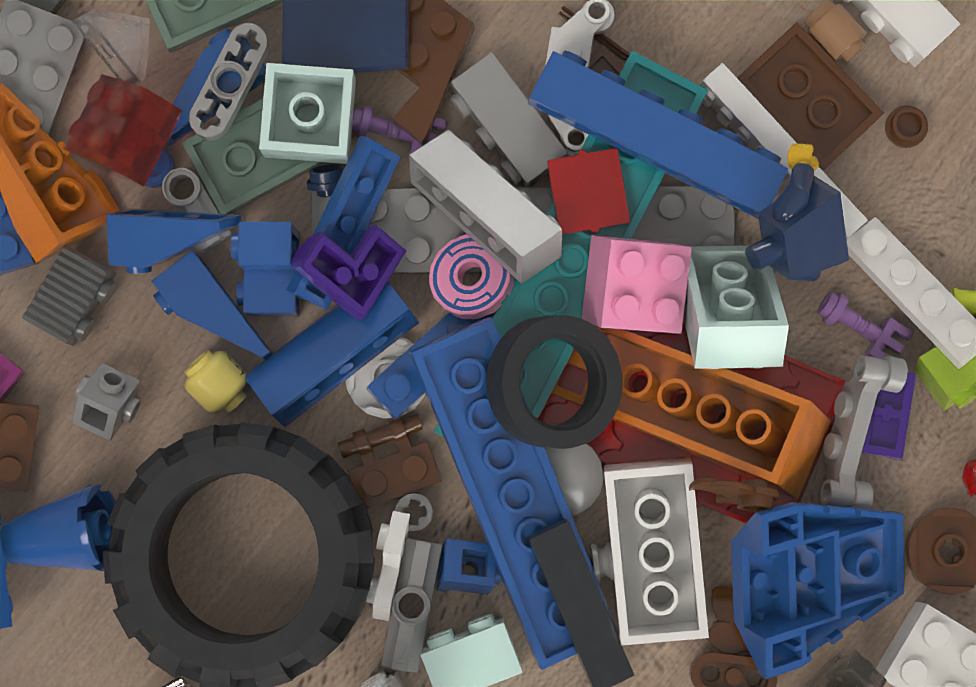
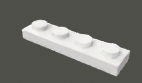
M876 217L847 239L848 255L958 369L976 356V319Z

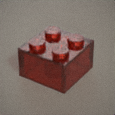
M101 74L99 80L92 85L88 92V102L79 119L69 129L68 141L64 150L102 171L144 187L183 110L142 86Z

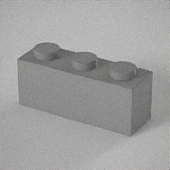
M492 52L451 81V90L454 95L449 98L463 118L470 114L479 126L475 130L478 139L489 152L494 148L504 160L500 167L514 185L521 182L525 188H530L549 173L547 160L568 156L566 149L535 108L528 105V99Z

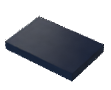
M283 0L282 64L352 69L354 73L409 69V0Z

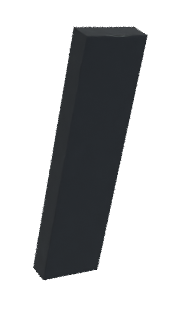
M564 518L527 536V541L590 686L612 687L635 676L569 521Z

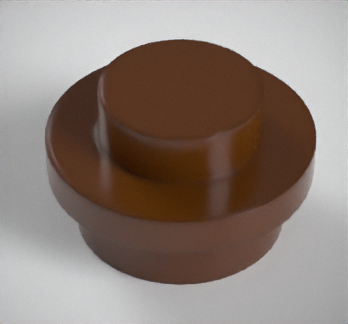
M908 105L900 106L888 115L885 122V132L888 139L894 145L901 148H911L918 145L926 137L928 121L924 113L918 108Z

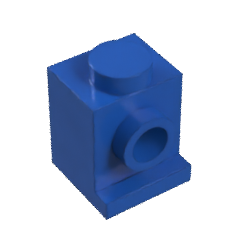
M448 538L445 540L438 568L436 591L445 592L446 590L488 595L495 584H500L501 575L487 543ZM465 565L472 566L476 575L463 574L462 567Z

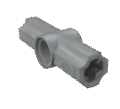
M406 538L396 592L392 601V612L381 666L418 673L421 659L420 654L423 649L429 614L432 608V598L443 544ZM407 593L418 594L424 602L423 612L417 616L406 615L400 606L402 596Z

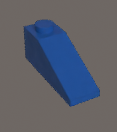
M229 29L219 32L210 39V46L201 53L158 129V136L168 147L193 131L189 122L190 111L232 32ZM241 38L239 43L243 48V53L239 61L234 56H231L228 61H234L248 71L250 66L246 65L243 60L247 52L254 48L248 40ZM264 63L249 92L265 82L266 66ZM235 71L224 72L218 80L219 90L224 93L236 92L242 83L241 75ZM212 93L209 99H213L216 106L210 115L203 113L200 116V120L203 123L207 122L216 115L220 104L227 108L231 103L221 101Z
M135 208L106 214L109 265L126 266V272L133 274L152 272L153 265L169 261L238 226L239 222H241V215Z
M193 250L151 281L158 290L153 297L167 315L175 312L179 317L264 359L273 354L202 258Z

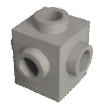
M101 363L91 377L85 375L77 387L75 393L77 401L72 423L111 441L124 421L131 423L139 410L141 400L136 398L140 380Z

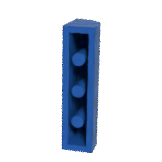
M387 282L363 320L353 318L336 304L247 373L245 378L270 414L282 426L286 427L414 328L419 322L401 297Z

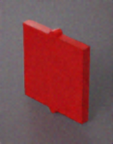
M617 148L592 153L580 150L575 156L547 160L557 222L561 226L562 235L588 230L595 234L600 228L630 223Z

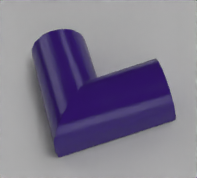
M376 224L367 228L351 255L323 232H318L310 236L299 247L292 258L291 267L353 318L363 320L407 250Z

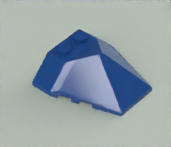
M791 502L773 507V509L770 508L756 512L732 538L734 622L762 677L768 679L803 667L812 660L811 653L826 642L835 644L843 638L842 631L857 620L865 622L904 594L902 513Z

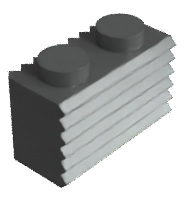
M64 245L22 318L66 344L74 346L77 340L83 342L95 324V320L91 316L99 303L105 305L115 291L117 283L112 280L116 273L70 246Z

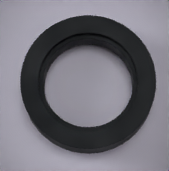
M567 315L534 317L512 327L494 348L487 368V396L497 421L517 440L536 447L574 448L596 438L613 419L622 394L621 365L609 339L590 322ZM552 338L562 340L571 345L582 357L588 374V389L582 406L573 417L557 425H548L538 420L525 405L520 389L521 370L527 356L537 345Z

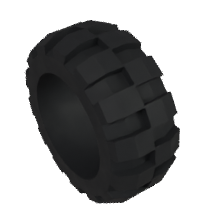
M245 422L229 425L213 424L183 434L182 439L166 448H158L135 470L137 473L136 478L125 493H119L107 524L112 526L109 550L103 551L105 584L111 583L118 608L114 609L113 612L128 639L135 637L150 653L147 660L172 677L183 676L200 683V687H275L293 681L295 677L314 666H318L344 641L361 616L360 612L370 591L375 565L372 545L373 528L365 502L361 500L351 483V477L330 454H326L308 442L306 438L277 427ZM243 473L260 476L278 484L299 502L314 528L319 556L315 584L300 612L287 625L256 635L224 632L200 620L187 608L179 597L173 585L168 565V544L171 530L184 505L194 494L209 483L226 476Z

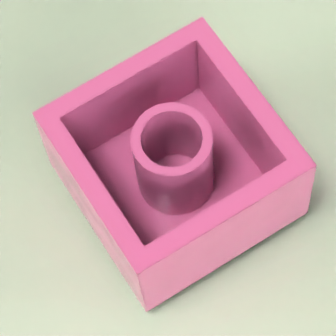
M591 235L582 319L601 328L681 334L692 247L671 242Z

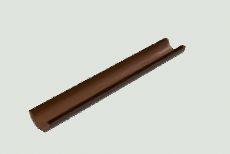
M564 5L559 12L561 16H564L563 18L568 20L575 15L574 12ZM603 33L594 35L597 42L599 41L600 44H604L615 55L617 54L622 60L627 61L631 53Z

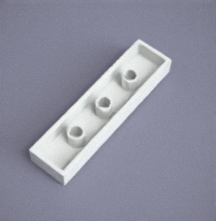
M721 63L703 79L700 85L708 90L702 103L708 108L711 106L717 112L716 117L719 122L725 127L729 125L735 134L742 138L741 145H747L755 152L757 148H764L778 155L781 158L779 164L789 168L782 181V184L787 187L792 173V169L788 165V151L792 144L797 143L734 74ZM818 168L814 171V176L841 193L846 239H848L868 220L831 179Z

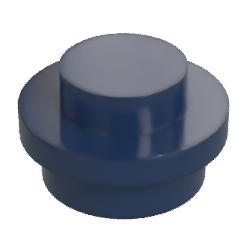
M330 164L310 169V179L306 181L307 189L316 191L319 197L332 196L343 173L342 165Z

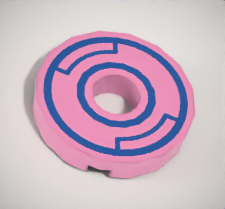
M464 234L450 240L437 252L430 266L429 285L433 297L447 312L462 319H480L494 313L502 306L501 302L507 294L510 295L514 287V276L468 234ZM473 267L481 268L482 276L479 282L472 286L463 285L462 279L467 270Z

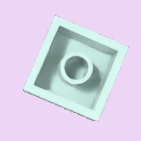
M266 63L259 145L264 158L347 164L350 158L356 86L354 71L352 69Z
M492 613L469 621V625H467L469 630L454 635L452 628L428 637L429 640L426 641L428 646H425L420 654L432 687H488L523 673L522 664L504 617L494 619Z

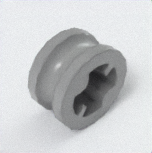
M407 494L398 501L395 511L402 513L403 508L410 507L411 500H419L421 502L419 507L425 506L427 513L426 516L419 518L418 524H409V531H420L432 521L434 514L433 506L430 500L422 494Z
M606 542V545L602 548L597 547L596 544H590L592 568L598 582L604 576L609 577L610 580H615L611 542Z

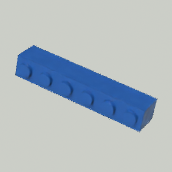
M564 50L562 55L555 51L552 52L529 98L528 105L757 219L761 211L772 204L789 169L779 164L781 158L778 155L764 148H757L755 152L741 145L742 138L737 134L723 128H719L715 132L703 126L704 120L697 114L685 109H680L677 113L663 106L665 100L657 94L644 89L637 93L624 86L626 81L622 77L607 70H602L601 74L585 67L587 61L570 51Z

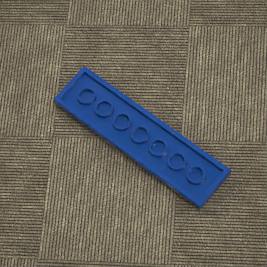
M488 317L409 351L537 666L543 670L576 655L526 538L564 518L569 521L617 635L619 633L545 448L525 444L511 436L500 425L492 412L487 396L486 375L492 352L501 338L493 318ZM521 391L522 398H523V400H524L525 405L527 406V403H526L525 398H524V396H523V393H522V391Z

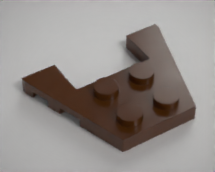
M409 0V69L397 70L417 85L419 89L394 116L393 120L398 127L422 146L430 138L437 113L440 114L445 102L444 97L452 77H455L475 30L473 22L444 0Z

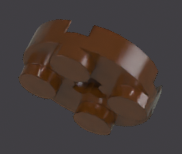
M940 508L932 510L914 521L912 529L906 538L905 557L912 576L916 581L922 583L930 590L950 595L962 594L974 588L976 585V517L961 509ZM951 538L953 546L960 547V555L953 556L952 563H945V557L939 555V547L944 546L946 539Z

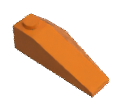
M0 83V192L14 228L37 264L59 254L64 245L73 247L107 226L106 214L120 211L101 178L91 169L86 172L68 154L72 150L62 140L57 144L40 127V119L3 83Z

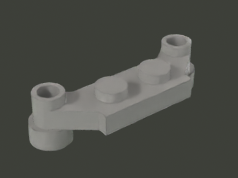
M860 355L854 365V376L850 381H845L842 392L838 394L835 400L834 413L836 416L831 433L826 436L823 445L825 456L823 462L827 465V480L824 481L820 492V500L823 505L871 509L873 502L872 485L868 482L855 480V475L877 394L880 390L894 393L902 390L908 372L907 363L904 359L887 355L881 359Z

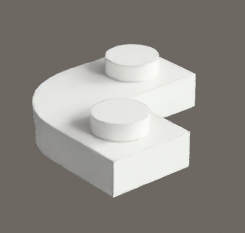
M393 511L390 525L381 524L376 549L383 550V565L380 577H372L370 591L366 598V603L373 604L372 618L384 621L390 620L401 558L403 557L406 538L409 532L410 514Z

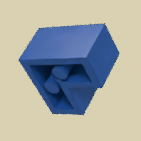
M239 222V233H232L231 256L232 259H237L238 265L244 270V281H237L236 302L237 306H243V313L247 316L299 317V297L286 290L295 273V269L291 267V261L300 247V232L292 222Z

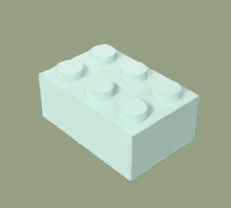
M748 246L692 247L683 317L695 369L783 367L789 324L773 268L767 266L760 271L754 270L745 255V249Z

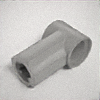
M177 168L171 170L165 176L162 182V191L164 197L172 204L175 211L220 214L208 194L203 181L193 171L186 168ZM184 178L191 179L194 183L193 194L188 199L178 200L174 194L176 183ZM228 230L196 247L200 253H203L223 243L232 236V233Z

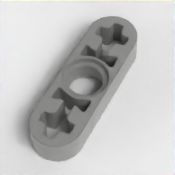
M243 23L233 29L190 111V125L195 133L204 140L216 141L228 133L268 56L270 49L269 40L263 29L258 25ZM252 35H256L255 40L260 46L257 51L250 49L243 60L246 65L250 66L248 71L240 64L228 61L231 56H234L239 61L243 53V48L239 43L241 38L249 40ZM235 71L241 75L242 83L236 92L224 93L219 90L218 80L224 72ZM212 93L221 101L231 103L228 109L220 104L216 112L217 118L221 121L218 127L210 125L207 130H203L205 124L200 120V116L203 113L210 115L216 106L215 101L209 99Z

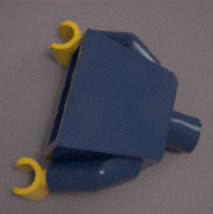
M792 144L790 146L788 165L792 169L789 185L775 202L761 211L758 217L762 240L745 249L746 258L751 267L756 271L770 266L788 280L816 281L820 277L822 270L849 260L841 193L814 176V171L819 168V162L815 156H812L814 150L812 144Z

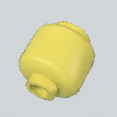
M208 349L199 355L184 371V374L187 376L184 384L185 390L207 412L215 413L224 408L229 413L247 396L242 391L247 383L245 378L247 373L225 351L212 353Z

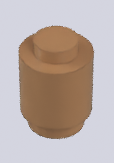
M826 0L804 21L810 28L808 33L835 62L842 57L846 62H849L866 46L862 39L867 32L840 3L835 5L832 0Z

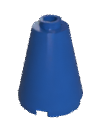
M100 484L89 485L5 522L2 525L0 534L2 549L7 561L11 564L104 571L103 551L109 550L112 526L107 523L116 503L114 496L109 490L101 491L102 485Z

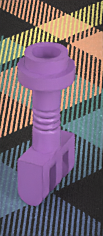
M365 105L364 109L355 108L352 132L358 133V138L360 136L366 137L368 131L411 142L409 155L422 147L419 142L398 127L392 120L389 121L388 119L373 116V107ZM435 118L432 128L446 130L447 121ZM431 134L428 142L432 141L439 135Z
M829 292L817 311L818 314L823 316L822 321L830 326L839 321L870 340L871 344L865 352L867 356L881 359L887 355L883 352L885 347L900 355L905 346L891 337L895 333L899 337L909 340L913 331L891 317L885 318L881 327L848 308L849 298L842 293L836 295L833 292Z

